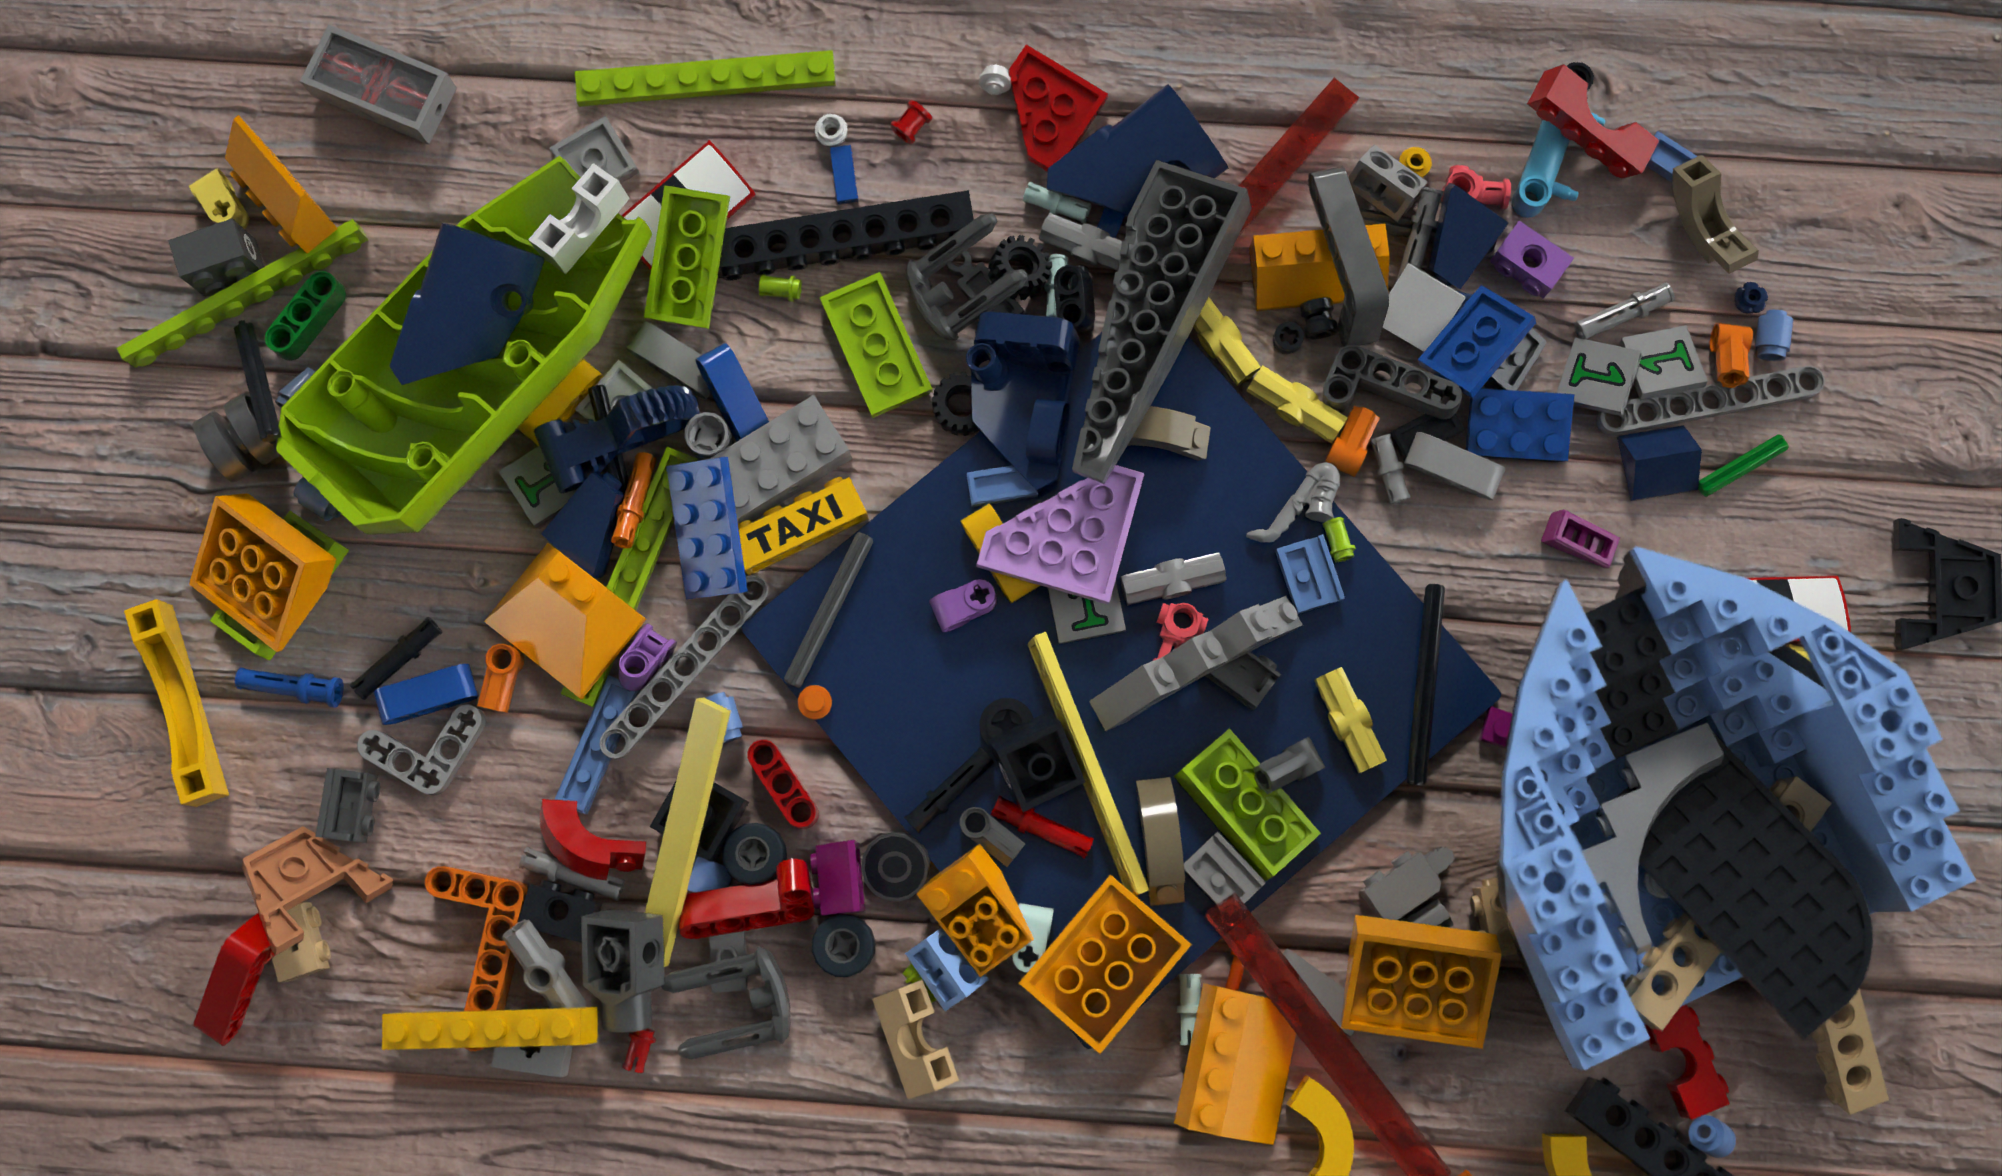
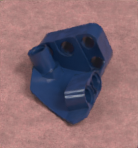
M1167 84L1117 124L1101 127L1050 166L1047 174V190L1083 199L1128 216L1156 160L1214 179L1229 167L1191 111L1174 89Z
M442 223L421 289L417 290L411 299L390 363V368L401 385L498 357L521 318L527 315L533 308V294L545 258L465 228ZM513 292L518 293L522 300L520 308L516 311H513L508 305V298Z
M983 312L979 316L974 346L966 354V362L971 370L972 421L1008 462L1039 492L1057 481L1069 424L1070 406L1068 398L1080 339L1074 325L1062 318ZM990 361L987 366L979 367L981 363Z

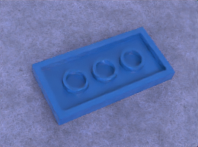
M728 457L666 466L686 600L748 592Z

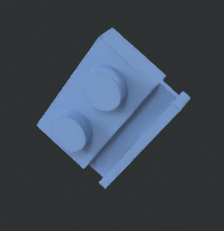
M1323 534L1275 550L1293 606L1298 614L1345 599Z

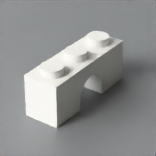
M594 163L572 187L576 195V201L570 213L561 220L556 219L550 214L528 239L540 256L544 257L546 261L564 274H567L630 199L620 182Z

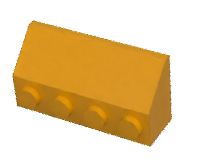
M239 115L233 119L225 159L233 168L229 174L242 188L246 186L250 188L245 193L259 208L262 205L266 207L262 213L275 228L278 225L283 227L279 234L291 247L298 244L308 254L338 228L271 149Z
M1386 223L1365 225L1388 290L1390 255ZM1322 229L1253 236L1249 247L1256 311L1296 308L1306 301L1323 297L1331 298L1333 304L1343 303L1345 295Z

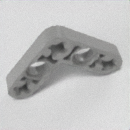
M462 705L458 707L451 715L426 757L390 735L378 730L364 732L359 737L357 749L363 758L420 792L429 795H439L448 788L485 727L486 717L483 711L475 706ZM474 712L472 718L476 721V724L473 727L467 726L462 732L463 735L468 736L466 742L461 737L452 735L453 729L461 732L465 722L461 720L464 714L470 716ZM380 737L378 744L385 749L391 750L388 756L377 751H373L370 754L371 747L368 745V742L371 739L377 740ZM454 740L459 745V753L455 758L447 760L442 754V747L446 742ZM402 753H408L412 758L411 768L405 772H399L395 766L396 758ZM419 769L430 774H434L437 771L436 778L440 782L437 786L430 785L428 788L429 781L420 775H416Z

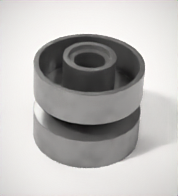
M243 393L224 404V410L229 423L220 414L212 411L192 424L195 435L208 460L232 483L254 471V465L248 452L264 465L281 456L276 451L277 442L270 444L269 441L263 442L260 439L251 399L247 393Z

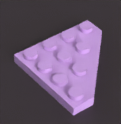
M1115 465L1104 484L1090 478L1081 480L1062 490L1052 498L1016 515L1015 518L1002 525L986 531L976 567L1108 605L1144 473Z

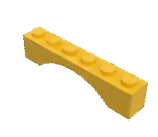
M155 599L124 610L132 641L150 673L163 708L171 745V773L180 804L198 807L229 796L173 605Z
M597 1007L490 1011H421L382 1014V1050L569 1046L598 1043Z

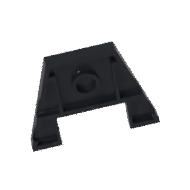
M1898 518L1893 521L1894 550L1929 552L1931 620L1907 618L1895 620L1896 650L1908 649L2002 622L2001 554L1961 539L1949 538L1929 527L1922 528L1911 524L1912 521L1904 518Z

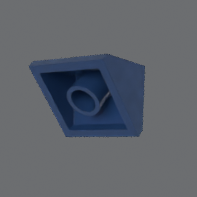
M1684 425L1617 437L1631 501L1698 490L1702 449Z

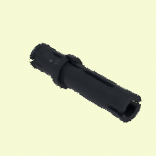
M426 617L407 636L402 635L397 639L398 644L354 682L350 683V687L355 689L354 692L361 699L366 700L369 695L412 658L417 659L421 655L420 651L438 635L443 633L441 628H437L438 625L430 617Z
M979 747L934 791L929 790L925 794L927 798L904 818L920 833L940 812L944 814L948 811L947 806L993 765L994 761Z

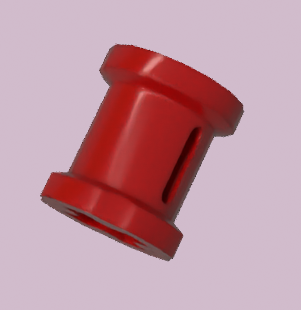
M910 100L907 103L908 109L898 121H893L890 124V128L903 141L913 144L915 141L914 136L925 123L929 124L933 118L922 105L914 100Z

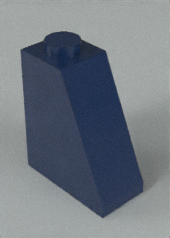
M1451 183L1447 185L1444 191L1428 268L1436 273L1433 278L1449 287L1453 285L1461 289L1509 222Z
M592 472L541 533L562 554L593 578H602L606 573L614 546L611 538L618 519L616 512L618 506L622 505L625 493L620 489L622 483L608 472L605 474Z

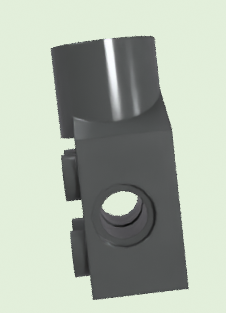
M607 909L581 916L583 986L602 1001L603 1029L610 1032H634L650 1028L652 1026L651 992L665 985L663 915Z

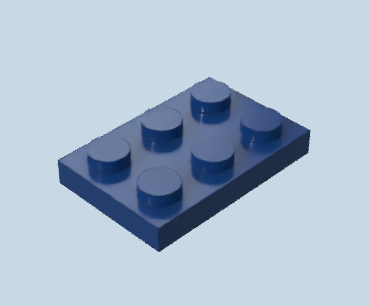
M1481 285L1418 358L1419 365L1436 376L1454 382L1459 386L1462 393L1473 398L1536 324L1535 316Z
M1481 388L1473 398H1470L1465 450L1478 456L1568 461L1575 394Z

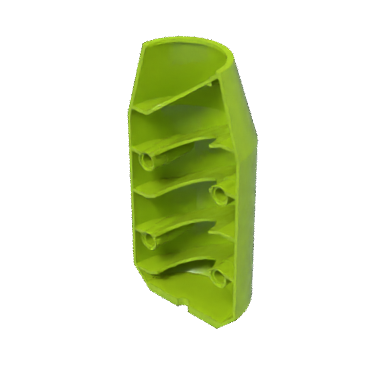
M559 155L460 221L456 226L539 255L528 239L550 214L556 219L561 220L570 213L576 201V195L572 187L581 177ZM617 213L567 274L561 272L548 261H544L533 294V308L527 315L521 318L498 357L401 385L390 368V363L414 293L421 289L433 252L432 250L281 407L279 421L281 437L277 439L276 451L309 483L318 489L344 517L365 534L419 533L599 343L652 236L650 228L639 216L635 220H627ZM513 292L508 298V305L513 311L518 310L522 300L518 293Z

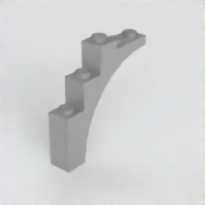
M1287 596L1261 606L1259 604L1239 611L1214 629L1189 639L1164 657L1142 665L1089 702L1105 731L1128 722L1143 711L1212 671L1262 645L1293 632L1303 624L1298 617L1296 608L1289 602Z
M1708 723L1626 755V768L1621 769L1628 787L1630 789L1636 787L1637 790L1601 804V816L1597 817V821L1604 836H1611L1612 839L1581 851L1600 890L1605 889L1606 891L1603 895L1606 899L1604 904L1610 915L1616 913L1622 926L1617 927L1622 942L1626 948L1632 946L1636 955L1649 951L1652 945L1641 915L1637 889L1638 863L1644 840L1657 815L1677 792L1696 777L1721 765L1724 754Z

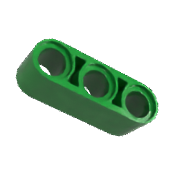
M326 271L313 273L265 333V342L269 349L287 361H293L301 357L346 299L345 287L331 273ZM327 285H332L331 291L321 296L323 288ZM311 310L310 317L306 321L301 322L302 314ZM291 336L289 344L286 347L280 348L281 341L285 337Z

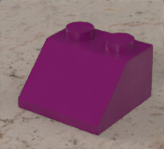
M856 840L816 845V853L810 855L812 874H818L819 888H813L815 909H821V915L865 912L860 843Z

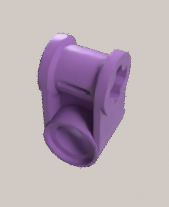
M978 579L956 589L936 595L929 600V603L942 632H948L992 611L996 605L997 597L993 586L989 582ZM977 590H982L984 594L990 593L985 596L986 603L980 604L978 600L972 601L976 598L975 592Z
M646 624L619 660L620 684L629 691L643 689L658 669L668 661L675 650L677 641L674 639L667 640L653 631L652 625ZM630 667H638L642 672L631 674L626 670Z

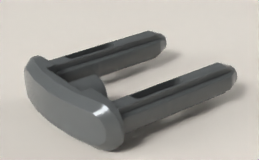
M991 213L980 215L918 261L912 259L907 264L906 278L917 308L932 329L946 340H958V333L979 319L981 313L989 312L1023 288L1028 279V275L1023 269L1010 271L950 315L946 316L941 306L953 299V293L944 282L931 289L933 285L929 277L993 231L997 224V218Z
M759 946L757 951L752 954L671 972L665 977V985L661 986L662 989L677 993L760 973L765 986L750 989L751 1004L754 1010L771 1006L773 1014L771 1020L689 1038L679 1045V1056L692 1060L774 1040L779 1041L780 1044L786 1041L789 1037L791 1025L788 989L782 971L769 950ZM737 966H741V967H742V968H739V969L730 970V971H726V972H722V973H718V974H713V975H710V974H709V973H711V972H716V971H720V970H724V969H728V968H733V967H737ZM753 1033H758L757 1035H753V1036H748V1037H744V1038H740V1039H735V1040L727 1041L728 1039H732V1038H736V1037H741V1036H745V1035H749V1034H753Z

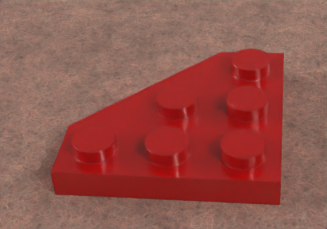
M1026 44L1010 67L1009 76L1011 78L1012 92L1028 160L1048 172L1050 166L1077 146L1107 101L1108 93Z

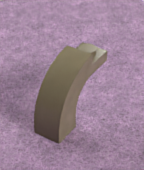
M1703 155L1673 168L1672 185L1676 207L1687 234L1702 257L1708 263L1716 261L1728 274L1758 260L1759 250L1736 229L1724 209L1721 199V172Z
M1150 406L1127 446L1156 447L1195 460H1204L1207 457L1211 427L1196 422L1195 416L1175 410Z
M1171 778L1136 781L1138 812L1145 847L1150 906L1185 902L1182 842Z

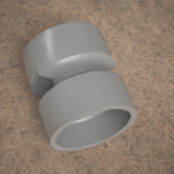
M703 412L697 414L689 420L685 427L686 443L699 461L710 459L734 444L732 433L727 424L720 416L714 413Z

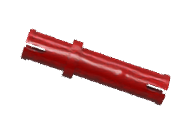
M999 795L990 816L1018 827V831L1023 834L1027 831L1084 859L1086 858L1094 838L1034 812L1035 808L1022 812L1016 803Z

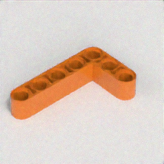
M437 866L432 868L425 878L426 890L432 896L489 908L464 1011L505 1010L517 959L504 940L498 937L497 927L502 921H506L510 928L518 923L528 886L520 881L454 867ZM448 873L451 877V886L447 891L443 892L438 885L439 878L442 874ZM477 880H481L485 885V892L483 896L477 899L472 894V886ZM510 887H515L518 890L519 899L514 905L510 906L505 900V893ZM494 955L498 956L502 961V969L496 975L488 967L489 961ZM485 990L490 991L494 997V1003L489 1009L484 1008L480 1002L481 994ZM485 1047V1048H465V1049H467V1050H469V1051H479V1050L487 1049V1048H489V1047Z

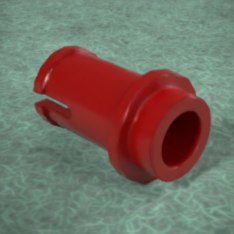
M647 1028L629 1032L628 1036L631 1040L624 1063L622 1064L623 1069L631 1071L634 1059L638 1057L634 1072L644 1073L651 1043L656 1042V1038L653 1037L654 1030Z

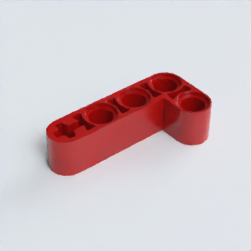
M801 859L784 860L776 866L777 879L766 881L763 884H744L686 894L679 919L680 935L687 939H699L802 922L812 918L815 914L807 863Z
M259 913L235 930L221 946L193 1023L195 1028L222 1046L229 1043L241 1028L264 965L275 956L270 947Z

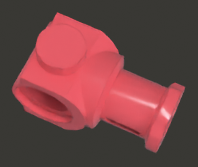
M1455 165L1449 168V176L1442 189L1443 192L1449 183L1455 184L1482 204L1499 205L1501 209H1507L1511 196L1510 179H1504L1502 182L1483 181L1482 175H1477L1475 171L1469 170L1467 166Z
M1163 603L1157 619V623L1163 624L1159 635L1163 642L1158 657L1154 658L1153 661L1170 653L1172 646L1176 649L1189 639L1203 634L1208 618L1203 617L1202 613H1199L1194 606L1188 603L1177 605ZM1180 612L1187 614L1191 618V626L1185 629L1177 627L1173 620L1174 615Z

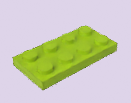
M881 272L819 297L872 418L933 393L931 384Z

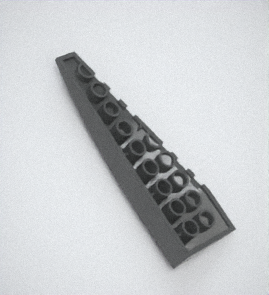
M1155 161L1127 218V231L1125 240L1122 241L1120 263L1118 272H1115L1112 299L1108 304L1098 349L1099 358L1097 367H1094L1090 399H1087L1084 426L1080 431L1072 467L1074 473L1104 484L1170 372L1252 208L1246 188L1165 162Z

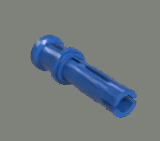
M239 668L235 676V687L237 689L292 696L305 704L311 701L327 703L331 708L339 706L344 691V683L341 678L334 677L332 680L315 678V675L311 673H305L297 677Z

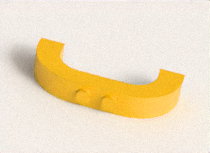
M1304 1075L1286 1105L1304 1116L1313 1125L1319 1139L1318 1158L1308 1176H1348L1354 1155V1139L1349 1119L1341 1104L1326 1088L1309 1076Z

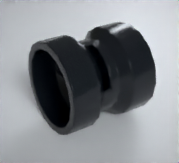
M1316 298L1306 301L1299 306L1301 316L1306 320L1304 328L1306 339L1317 340L1338 333L1337 321L1332 318L1334 306L1331 298Z

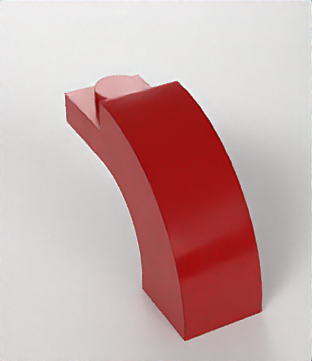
M542 799L540 810L541 833L551 853L564 866L580 875L598 880H607L609 868H616L622 872H630L635 869L642 870L646 854V841L611 840L595 836L580 822L577 813V801Z

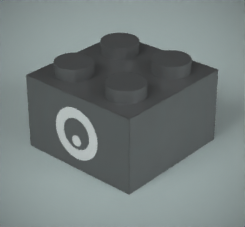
M233 218L168 240L179 277L204 297H210L265 267L257 240Z

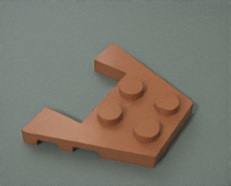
M303 826L242 860V868L275 956L304 939V931L288 914L287 910L342 879L367 903L392 889L393 880L384 873L380 876L368 869L369 864L358 858L353 860L339 852L340 848L324 838L315 837L316 834Z

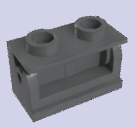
M1248 652L1205 676L1253 711L1258 707L1281 674L1275 670L1277 665L1264 655H1260L1258 658L1253 653Z
M327 768L315 837L367 843L368 836L372 835L375 825V818L371 816L373 803L377 802L380 795V782L377 781L378 775Z

